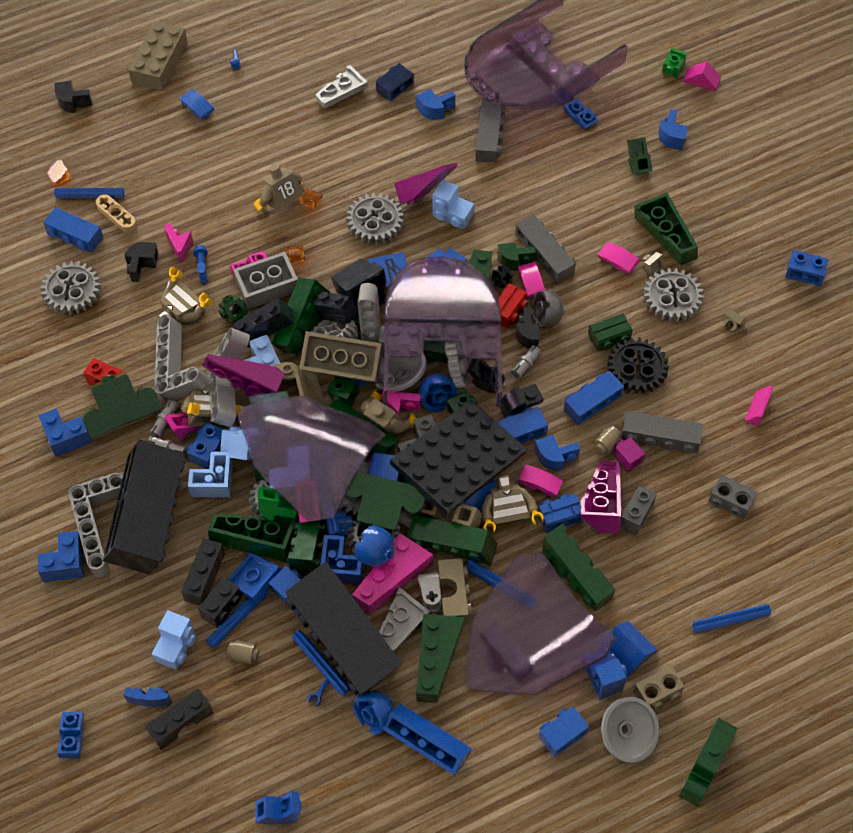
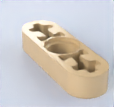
M101 195L96 199L98 210L123 232L130 233L136 229L137 224L134 216L108 195ZM114 211L121 212L118 216H112Z

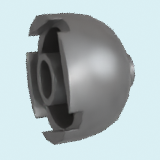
M547 290L537 291L531 309H535V315H531L533 324H539V327H551L557 324L564 315L565 307L561 298L556 293Z

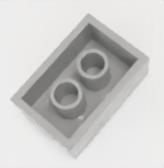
M286 252L233 269L237 286L248 310L269 303L277 298L280 299L292 295L298 280Z

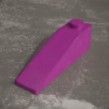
M457 163L443 165L395 182L399 203L407 202V205L418 203L417 199L425 197L457 167Z
M210 354L206 356L202 364L203 367L219 378L228 379L233 388H241L245 391L244 395L265 407L268 406L276 394L285 375L279 368L267 364Z
M600 461L593 475V480L588 485L587 491L581 499V518L599 533H620V462Z

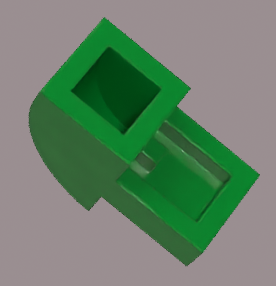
M259 486L257 493L258 509L263 517L273 521L275 515L284 518H295L297 513L296 500L279 497V490Z

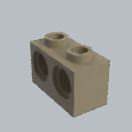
M671 665L635 683L633 692L637 698L645 701L653 711H656L664 705L663 703L679 699L685 686ZM664 683H670L674 688L667 689ZM646 692H652L656 697L649 698Z

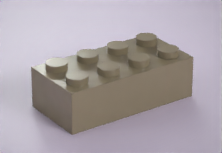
M156 21L153 22L128 69L132 84L163 91L188 43L185 28Z
M306 331L299 369L303 372L377 384L384 346L381 343Z

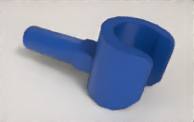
M234 49V59L230 60L232 69H237L241 67L237 50Z
M325 679L319 690L308 696L309 703L314 697H318L315 706H320L323 691L329 684L328 680Z

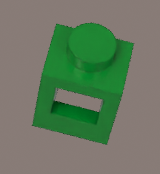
M672 47L663 63L662 73L677 78L685 65L687 53Z

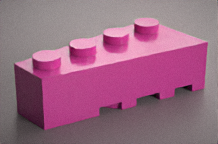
M399 534L394 541L395 548L392 559L380 567H374L353 593L354 600L363 611L371 615L397 592L399 587L403 589L408 582L416 579L423 570L433 565V554L404 535Z

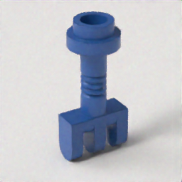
M197 245L193 250V255L198 259L197 267L201 284H206L208 280L205 257L208 255V250L204 245Z

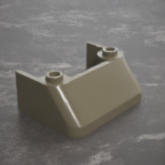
M291 362L271 365L285 373L281 383L296 379L303 410H298L291 414V426L272 430L274 442L276 438L301 443L325 437L329 428L325 427L322 423L326 408L317 374L303 372L299 369V365Z

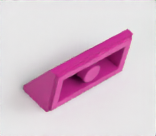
M773 386L765 387L755 393L745 422L755 426L760 424L773 391Z

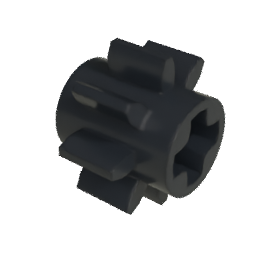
M498 265V269L492 270L491 280L495 282V287L506 288L509 283L512 284L514 274L510 272V267Z

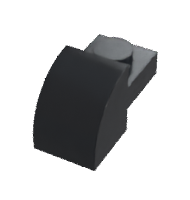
M524 308L523 315L519 317V323H516V338L522 346L528 349L532 345H535V348L536 346L538 347L539 324H531V308Z
M480 355L473 356L467 372L473 377L471 383L486 392L499 393L506 379L496 366L490 367Z

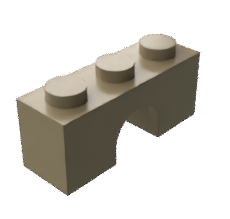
M426 497L423 508L419 513L422 517L479 528L483 517L478 508L461 504L446 516Z
M462 558L438 560L440 587L448 586L456 591L453 596L442 598V613L444 616L465 617V623H468V615H472L471 603H467L466 597L470 596L469 584H465L464 579L468 577L467 565H463Z

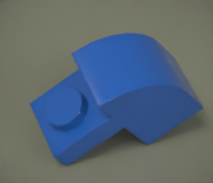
M428 89L416 95L417 109L424 117L432 120L445 118V111L451 110L456 104V95L453 91L437 97L431 89Z
M671 109L669 116L666 115L665 120L660 121L658 137L665 146L683 150L688 126L675 124L677 110Z
M554 435L535 440L534 450L538 460L544 467L559 471L564 469V462H572L579 457L580 447L577 442L558 447Z
M291 791L282 797L264 796L255 801L256 823L259 824L292 823L297 821V815L300 814L301 810L299 792Z

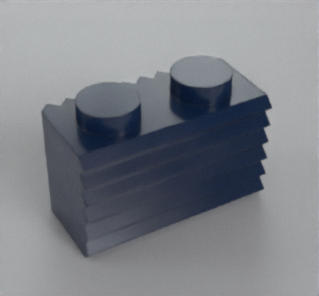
M400 63L392 66L386 74L377 78V93L391 102L414 83V73Z

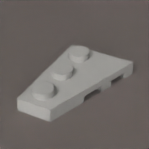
M349 65L343 74L340 73L336 76V80L333 83H328L316 94V100L326 109L367 88L368 83Z
M400 587L379 630V633L394 653L423 623V614H430L429 610Z

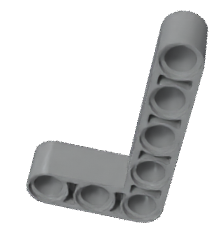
M371 283L360 285L358 312L361 340L381 343L384 346L383 351L415 352L417 350L418 331L413 328L381 326L377 286Z
M168 314L162 315L157 322L154 389L158 395L166 400L175 401L190 395L194 390L202 391L206 389L210 383V377L196 367H190L181 371L182 324Z
M230 328L213 355L239 359L249 343L250 335ZM209 371L211 421L232 427L236 418L235 388L231 386V382L228 379L219 378Z
M113 473L75 485L69 490V498L87 565L92 575L98 578L108 573L109 566L107 562L103 561L105 552L92 506L118 498L120 486H114L121 484L123 475L120 473ZM83 512H88L86 515L80 516ZM92 529L90 532L85 533L86 530ZM97 546L94 550H89L91 547ZM102 563L101 566L96 568L94 567L96 564Z

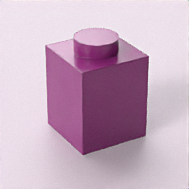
M630 437L616 444L614 457L627 472H630L644 462L645 453Z

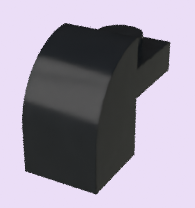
M72 81L54 83L55 95L62 110L76 113V107L92 106L89 89L74 91Z
M136 243L126 251L127 274H130L132 282H139L142 267L156 268L159 255L156 243Z
M536 383L522 389L518 386L502 397L500 409L506 418L509 415H517L527 408L543 403L544 398Z

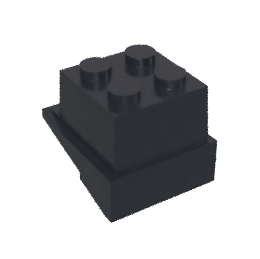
M359 259L331 276L337 294L352 297L357 309L360 285L364 283H371L377 286L379 307L388 302L384 268L375 262L370 264L363 259Z

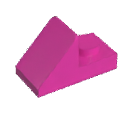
M171 223L164 225L166 237L179 261L183 262L193 243L191 231L180 235L177 229H173Z
M382 392L383 404L394 410L399 416L401 409L408 411L420 410V394Z
M186 413L165 416L166 421L180 442L183 441L188 432H195L201 428L200 426H189Z

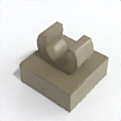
M658 252L653 256L647 254L642 258L645 261L643 267L646 269L648 277H653L654 272L659 273L661 269L665 268L662 254Z
M730 308L725 313L729 318L724 320L723 325L727 326L729 322H733L734 325L731 328L733 332L738 329V324L744 327L747 323L743 317Z

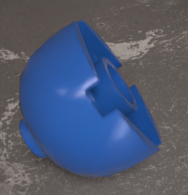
M432 374L426 377L419 387L420 400L428 411L441 412L446 410L444 407L447 406V400L458 395V390L448 376Z
M377 525L368 527L361 534L364 537L361 543L357 541L355 557L366 566L380 567L392 559L395 548L394 539L382 527Z
M375 690L359 695L354 699L356 704L353 705L357 719L362 726L366 723L371 728L368 730L370 733L380 734L384 731L383 727H386L388 716L394 709L391 698Z

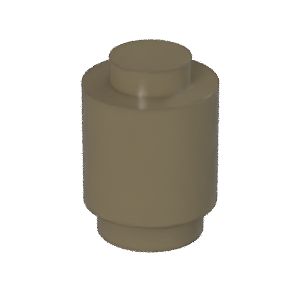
M614 426L606 428L594 441L596 451L600 454H610L616 444L621 441V432Z
M238 640L230 642L227 658L251 665L253 661L258 660L259 649L256 648V644Z

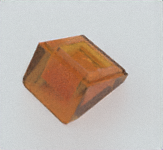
M61 159L47 172L55 186L71 178L69 170Z
M306 188L304 194L299 197V203L316 208L323 194Z
M303 245L285 248L290 263L306 261Z

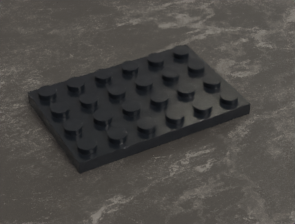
M470 400L391 458L389 464L447 516L525 455L527 448Z

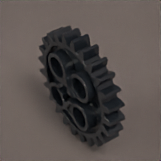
M640 337L635 342L631 338L630 343L623 340V345L617 343V347L612 348L607 362L608 371L622 383L624 388H628V393L632 389L635 390V394L639 390L645 394L646 389L653 392V388L658 389L660 383L663 384L665 378H667V371L669 369V365H667L668 358H665V352L660 353V346L654 347L655 342L648 344V339L641 342ZM637 352L640 353L639 379H636Z

